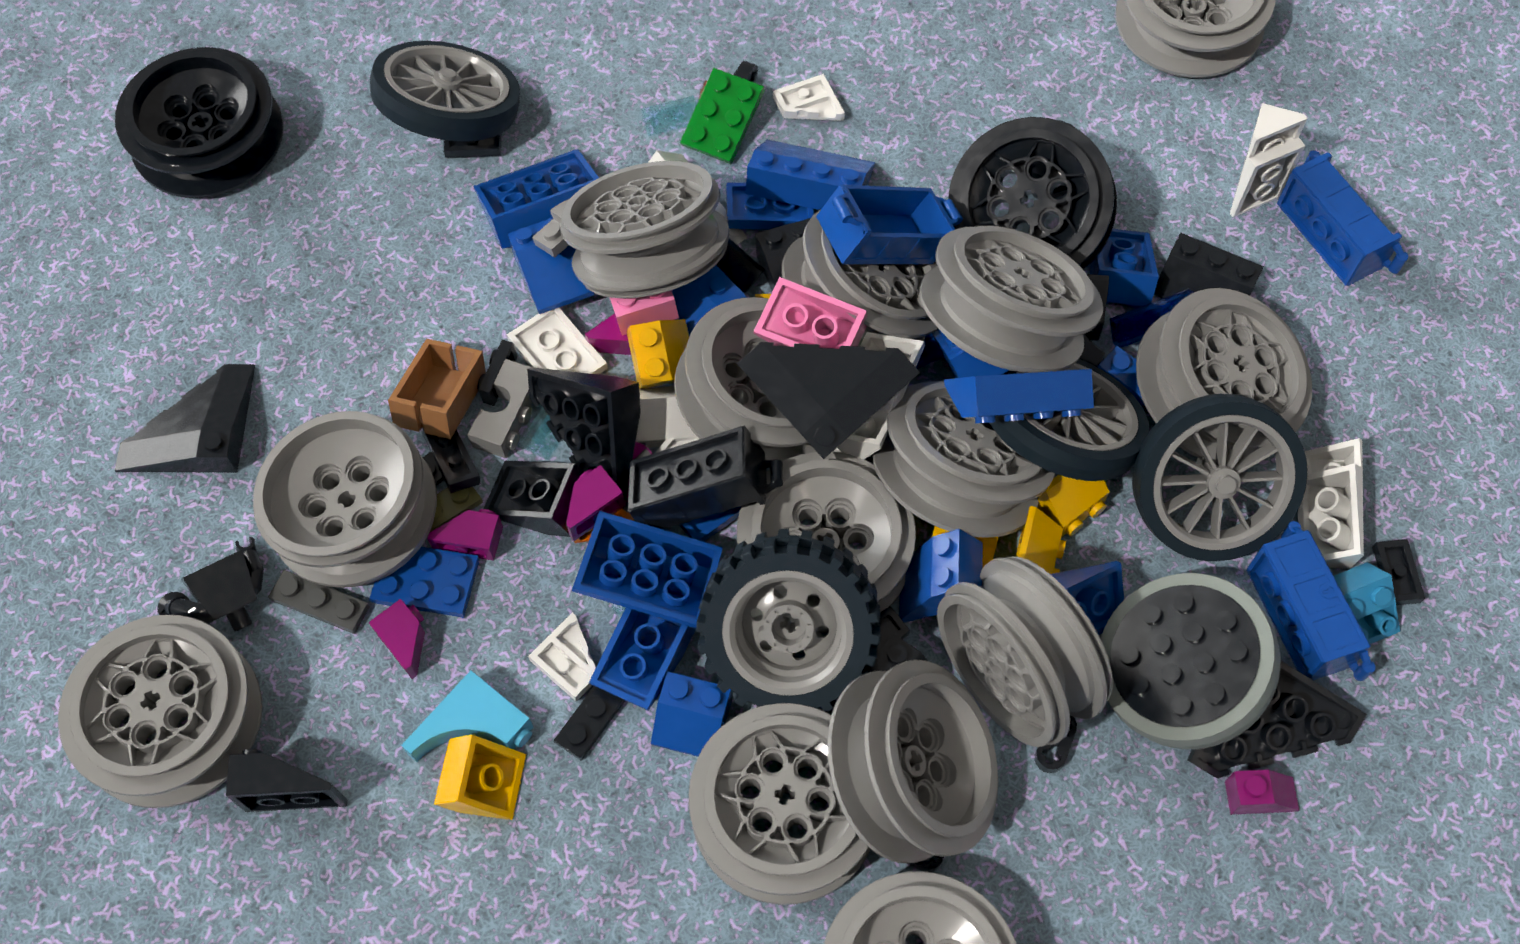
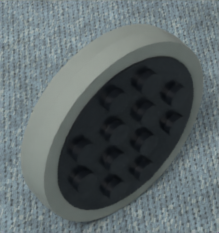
M1182 573L1162 577L1145 584L1130 594L1117 607L1108 620L1101 636V642L1108 656L1113 679L1112 693L1108 700L1118 717L1132 730L1150 741L1163 746L1178 749H1200L1219 745L1233 739L1247 730L1263 714L1273 698L1279 681V645L1275 630L1268 616L1259 604L1244 590L1231 582L1215 576Z

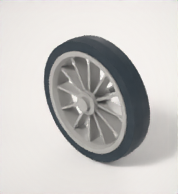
M440 41L405 42L389 47L381 52L374 60L372 66L370 94L374 105L386 118L411 132L448 141H476L503 133L511 127L516 119L520 104V86L516 77L501 62L478 50Z
M1081 359L1065 370L1092 369L1094 408L1081 409L1082 416L1062 417L1061 411H1053V418L1033 419V413H1024V420L1004 421V415H995V422L990 423L1000 438L1028 461L1055 474L1084 481H1106L1127 473L1133 467L1140 452V446L1149 433L1147 416L1135 396L1114 377ZM1009 370L1003 374H1018L1026 372H1017Z
M1206 395L1187 401L1167 413L1145 437L1133 467L1132 488L1134 499L1148 529L1170 549L1196 560H1232L1261 549L1263 544L1274 540L1292 521L1301 505L1306 490L1307 460L1301 441L1293 428L1278 412L1269 406L1242 395ZM1238 423L1247 425L1226 456L1228 424ZM1218 424L1216 460H1212L1197 431ZM1257 431L1262 432L1270 443L1240 459ZM1191 435H1193L1203 454V457H1198L1196 462L1175 452L1176 448ZM1275 454L1276 471L1243 472ZM1170 457L1200 471V474L1163 476ZM1274 481L1269 496L1267 499H1264L1241 487V482ZM1197 484L1171 500L1163 502L1162 486ZM1237 491L1263 504L1246 520L1233 498ZM1199 497L1182 525L1170 517V513ZM1213 499L1210 532L1193 530ZM1223 499H1228L1240 524L1220 531Z

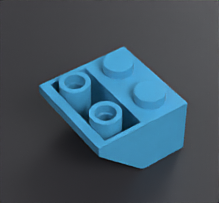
M1366 562L1334 575L1370 644L1400 632L1392 576Z

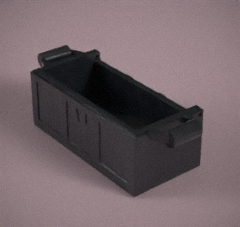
M745 425L630 461L628 513L636 522L665 529L753 502L763 505L766 504V494L775 488L783 486V462L779 459L765 460L764 450L759 444L752 441L751 433ZM767 468H770V484L766 483Z

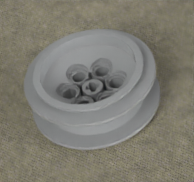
M1118 0L1115 11L1116 24L1119 34L1128 48L1150 66L1177 76L1211 77L1240 67L1254 55L1262 41L1265 26L1272 16L1275 0Z
M820 210L808 221L803 236L793 242L786 251L782 261V278L867 310V317L864 321L867 327L860 340L859 347L867 332L924 341L925 336L938 329L925 312L919 295V288L924 276L931 269L937 267L935 262L933 264H842L816 217ZM848 313V314L851 315L853 318H855V319L857 318V316Z
M999 226L964 227L952 230L944 235L936 249V262L938 266L931 269L924 276L919 288L920 301L925 312L951 342L975 358L991 365L1017 372L1062 371L1073 366L1079 360L1084 350L1083 334L1095 328L1103 314V302L1098 290L1084 270L1061 250L1037 237Z
M1210 288L1194 292L1182 299L1170 312L1156 320L1144 334L1138 348L1136 359L1138 387L1144 404L1156 424L1167 413L1183 403L1212 394H1236L1259 401L1278 412L1295 432L1303 424L1308 414L1312 399V378L1302 346L1281 317L1264 303L1247 294L1223 288ZM1238 423L1228 424L1226 456L1247 425ZM1218 424L1197 431L1212 460H1216ZM1258 430L1240 459L1270 443L1267 437ZM1193 435L1189 436L1179 445L1180 448L1191 455L1203 457Z
M749 297L722 303L708 311L695 325L676 367L675 396L687 425L699 439L745 425L751 433L752 441L759 444L764 450L765 460L779 459L784 461L800 454L816 452L737 364L760 342H767L755 335L753 331L769 299Z
M927 381L907 387L902 400L887 414V436L881 449L872 455L879 479L888 492L902 506L932 525L947 531L961 529L972 537H999L1012 534L1023 528L1026 523L1029 507H1038V497L1048 489L1055 473L1033 464L1015 452L1000 438L990 423L975 424V417L962 418L944 386V381Z
M809 452L782 461L783 486L775 488L766 494V504L760 505L758 502H753L741 506L737 522V543L740 544L745 540L748 545L755 541L757 534L766 532L768 537L777 536L779 529H789V535L801 536L802 530L813 531L812 538L822 542L825 536L834 539L835 548L842 552L846 547L853 553V561L858 566L863 564L867 569L868 580L870 584H875L880 612L891 606L904 588L905 573L911 563L914 552L916 531L913 513L902 506L888 492L879 479L874 464L867 460L840 452H832L823 459L817 452ZM770 469L766 472L767 484H770ZM842 518L846 523L838 525L832 522V520ZM805 519L813 520L815 524L811 526H805L800 522ZM857 542L863 544L864 548L856 550L849 545ZM778 585L774 588L782 596L787 594V590L783 585ZM811 594L807 598V602L820 600L817 594ZM790 614L785 615V618H789L791 622H796V619H792ZM826 626L817 628L820 633H829V629Z
M180 615L146 617L127 623L108 633L96 642L74 667L64 687L59 705L58 728L63 749L75 769L83 777L114 798L130 805L144 808L179 806L199 799L218 788L227 780L229 755L242 754L243 750L252 748L262 718V695L259 682L251 665L235 649L231 642L214 627L200 620ZM167 668L166 673L162 677L157 678L158 673ZM194 684L192 690L189 693L183 695L184 689L187 686ZM135 685L133 691L125 695L126 690L130 686ZM189 716L187 723L178 728L179 721ZM127 717H130L128 723L125 726L119 728L122 720H124ZM156 733L155 739L151 743L146 744L147 738L151 734Z
M911 660L900 663L888 671H874L859 676L843 690L835 704L829 724L828 763L836 797L845 817L856 834L874 852L890 861L898 863L921 862L934 855H958L973 848L985 835L994 815L998 795V768L990 730L979 706L967 688L945 668L929 661Z
M790 703L771 704L753 708L724 724L709 739L698 756L689 786V811L695 839L701 854L713 872L724 883L744 896L757 901L778 905H794L819 899L845 884L859 870L871 850L849 824L836 797L828 763V731L831 715L824 711ZM774 760L781 763L783 767L777 773H770L764 769V765ZM808 766L813 768L817 774L811 779H804L800 777L798 771L802 767ZM748 786H753L760 791V794L755 799H746L741 795L742 790ZM783 793L790 794L787 805L780 804V798H782ZM816 798H821L828 803L829 807L823 812H817L811 808L810 803ZM761 818L769 820L772 824L771 829L764 833L758 832L753 828L754 822ZM793 825H801L806 829L807 833L804 837L795 839L789 836L787 830Z
M930 872L898 873L867 885L842 907L832 922L824 944H906L905 939L908 936L915 935L920 937L924 944H1016L1004 918L984 896L963 882Z

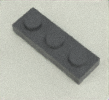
M283 570L268 596L275 603L352 634L356 633L370 608L367 602L327 586L309 582L297 574Z

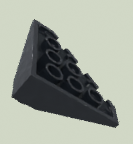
M760 342L737 363L823 459L920 373L899 348L873 351L865 350V347L840 346V349L819 348L817 344L794 343V347L774 346V342Z
M224 364L215 371L216 373L192 388L181 397L180 401L168 410H163L147 422V426L120 443L114 471L237 473L255 365Z
M528 368L530 399L535 407L542 405L550 416L551 420H548L546 424L558 442L564 440L572 450L573 455L569 457L571 463H575L583 472L594 470L601 465L623 492L625 500L630 476V461L633 459L641 414L639 382L617 376Z
M1280 660V675L1276 691L1259 719L1243 733L1229 741L1207 748L1192 749L1187 761L1217 779L1230 775L1228 770L1230 767L1246 764L1248 769L1252 770L1274 764L1273 757L1286 752H1291L1293 758L1319 752L1317 745L1327 741L1335 740L1337 746L1349 744L1367 714Z

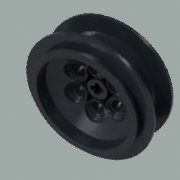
M190 48L170 53L155 60L138 72L127 84L118 100L115 111L117 136L122 146L131 156L137 171L153 187L178 197H212L231 192L249 183L271 163L283 137V117L276 100L272 96L264 73L248 58L221 48Z
M1026 117L1007 121L980 136L960 159L954 171L948 199L953 201L963 218L961 222L963 227L999 226L1016 230L1019 224L1028 223L1030 225L1029 235L1037 237L1061 250L1083 269L1094 261L1106 245L1112 233L1117 214L1115 182L1108 164L1098 147L1090 138L1075 127L1062 121L1044 117ZM1038 165L1046 166V173L1042 178H1032L1033 168ZM1008 174L1017 175V182L1014 186L1009 188L1003 186L1005 176ZM1064 185L1068 188L1067 195L1064 198H1053L1052 193L1057 186ZM1029 195H1033L1034 198H1038L1037 200L1033 201L1034 206L1031 208L1027 204H1024L1028 201ZM1008 203V213L1003 217H997L995 215L997 205ZM1052 214L1058 215L1060 219L1059 224L1053 229L1045 228V219Z

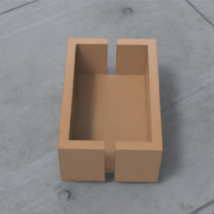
M426 338L388 399L393 423L400 428L417 432L424 428L426 434L451 439L478 392L477 386L481 375L486 374L483 351L457 345L455 348L458 365L457 371L452 344Z

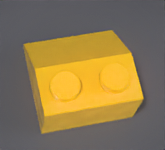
M686 319L658 320L629 326L627 337L636 380L639 382V389L674 383L676 367L689 340Z
M1057 475L1052 480L1048 489L1038 497L1037 508L1063 528L1061 538L1066 534L1073 536L1084 525L1083 520L1088 516L1095 518L1107 507L1105 501L1110 491L1105 481H1084Z
M1030 506L1025 526L1021 531L1016 557H1021L1035 563L1049 574L1059 573L1060 569L1054 567L1056 558L1062 559L1066 546V541L1061 540L1063 528L1040 509Z
M473 734L450 738L434 805L458 813L513 820L526 754Z

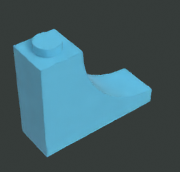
M470 670L401 746L416 762L434 748L449 742L450 738L471 734L515 749L516 747H523L532 736L531 730L534 727L529 717Z

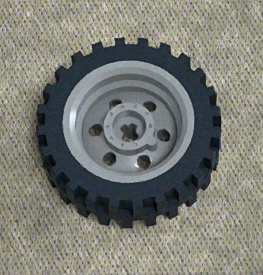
M779 529L778 535L768 537L767 533L763 532L757 534L755 541L748 545L745 540L738 544L734 553L731 556L726 554L720 561L716 572L712 573L701 600L700 613L696 622V632H700L697 644L699 654H706L707 660L704 667L708 674L711 675L716 672L719 676L717 687L723 693L729 688L735 692L734 702L741 707H744L747 701L756 705V708L764 705L790 703L813 708L822 707L823 711L827 713L834 709L835 700L839 698L843 690L853 680L868 673L870 666L874 667L877 659V648L880 645L881 612L877 601V590L874 583L870 584L868 571L863 564L858 566L853 561V553L846 547L842 552L835 548L834 539L827 536L824 537L823 542L813 539V531L802 530L801 536L789 535V529ZM778 585H783L787 590V594L782 596L774 588ZM811 594H817L820 597L818 601L807 602V598ZM757 608L760 609L763 612V614L752 617L751 610ZM790 614L792 619H796V622H791L789 618H785V615ZM826 626L829 629V633L823 636L817 628ZM766 640L772 649H763L760 646L761 641ZM801 650L805 652V656L802 658H796L792 654Z

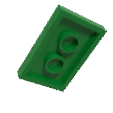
M713 68L680 144L732 164L765 92L764 86Z

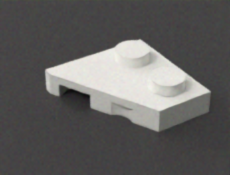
M824 74L773 91V99L783 118L844 120L845 112Z
M572 612L528 657L537 668L577 702L592 686L589 684V681L596 667L577 617Z

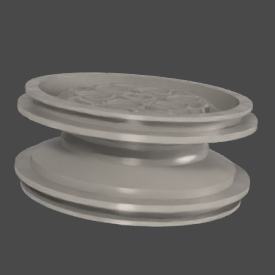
M657 161L633 165L611 172L590 182L567 201L562 211L560 230L564 240L576 249L572 258V268L575 276L590 291L612 298H638L656 295L679 288L701 277L721 260L727 249L730 235L727 220L723 215L715 211L720 200V190L717 182L704 168L682 161Z
M341 411L325 414L311 419L289 432L274 446L264 460L256 478L253 496L254 517L259 532L266 543L279 554L283 562L294 573L309 582L328 587L342 588L357 587L376 582L405 565L425 542L433 525L437 506V488L433 474L408 434L398 425L383 417L359 411Z
M1009 556L993 559L981 570L982 588L972 583L959 582L951 586L945 593L944 598L939 603L937 612L941 638L962 681L976 701L1000 727L1014 738L1030 746L1042 747L1046 744L1053 745L1059 743L1066 737L1069 731L1070 715L1079 719H1090L1097 716L1104 709L1113 688L1108 656L1087 615L1070 593L1053 576L1035 563L1021 557Z

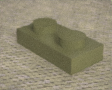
M447 487L437 494L435 517L430 532L465 511L473 510L482 504L483 500L475 488L470 487L450 493Z

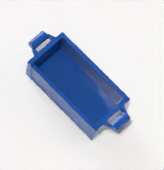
M1316 150L1310 151L1304 164L1292 170L1277 201V205L1345 286H1349L1373 274L1384 266L1393 274L1399 273L1408 259V254L1403 251L1399 243L1402 235L1399 232L1393 235L1373 210L1368 207L1351 185L1330 163L1332 155L1329 152L1320 155ZM1395 251L1397 254L1391 262L1389 258Z
M839 185L816 216L842 264H933L936 261V249L941 238L950 231L955 230L954 225H958L963 220L953 201L935 196L931 188Z
M1291 521L1281 534V539L1263 544L1246 571L1297 671L1314 681L1350 668L1356 680L1364 681L1376 668L1375 664L1370 660L1367 651L1371 645L1310 531H1302L1299 522ZM1361 658L1363 663L1358 666L1357 661Z

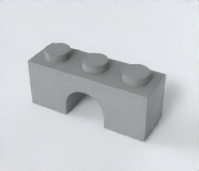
M505 359L494 382V388L498 397L508 400L509 404L504 410L495 413L480 409L467 434L473 448L503 458L507 457L510 450H515L520 437L518 432L522 424L526 425L529 422L532 414L531 406L533 402L529 396L527 369L531 367Z

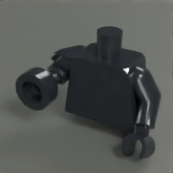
M249 537L250 546L241 547L239 541H236V553L181 579L197 600V603L190 601L183 593L170 592L159 600L157 605L158 614L191 617L208 625L226 615L234 632L252 624L244 606L257 600L256 595L262 590L264 567L256 551L255 539Z

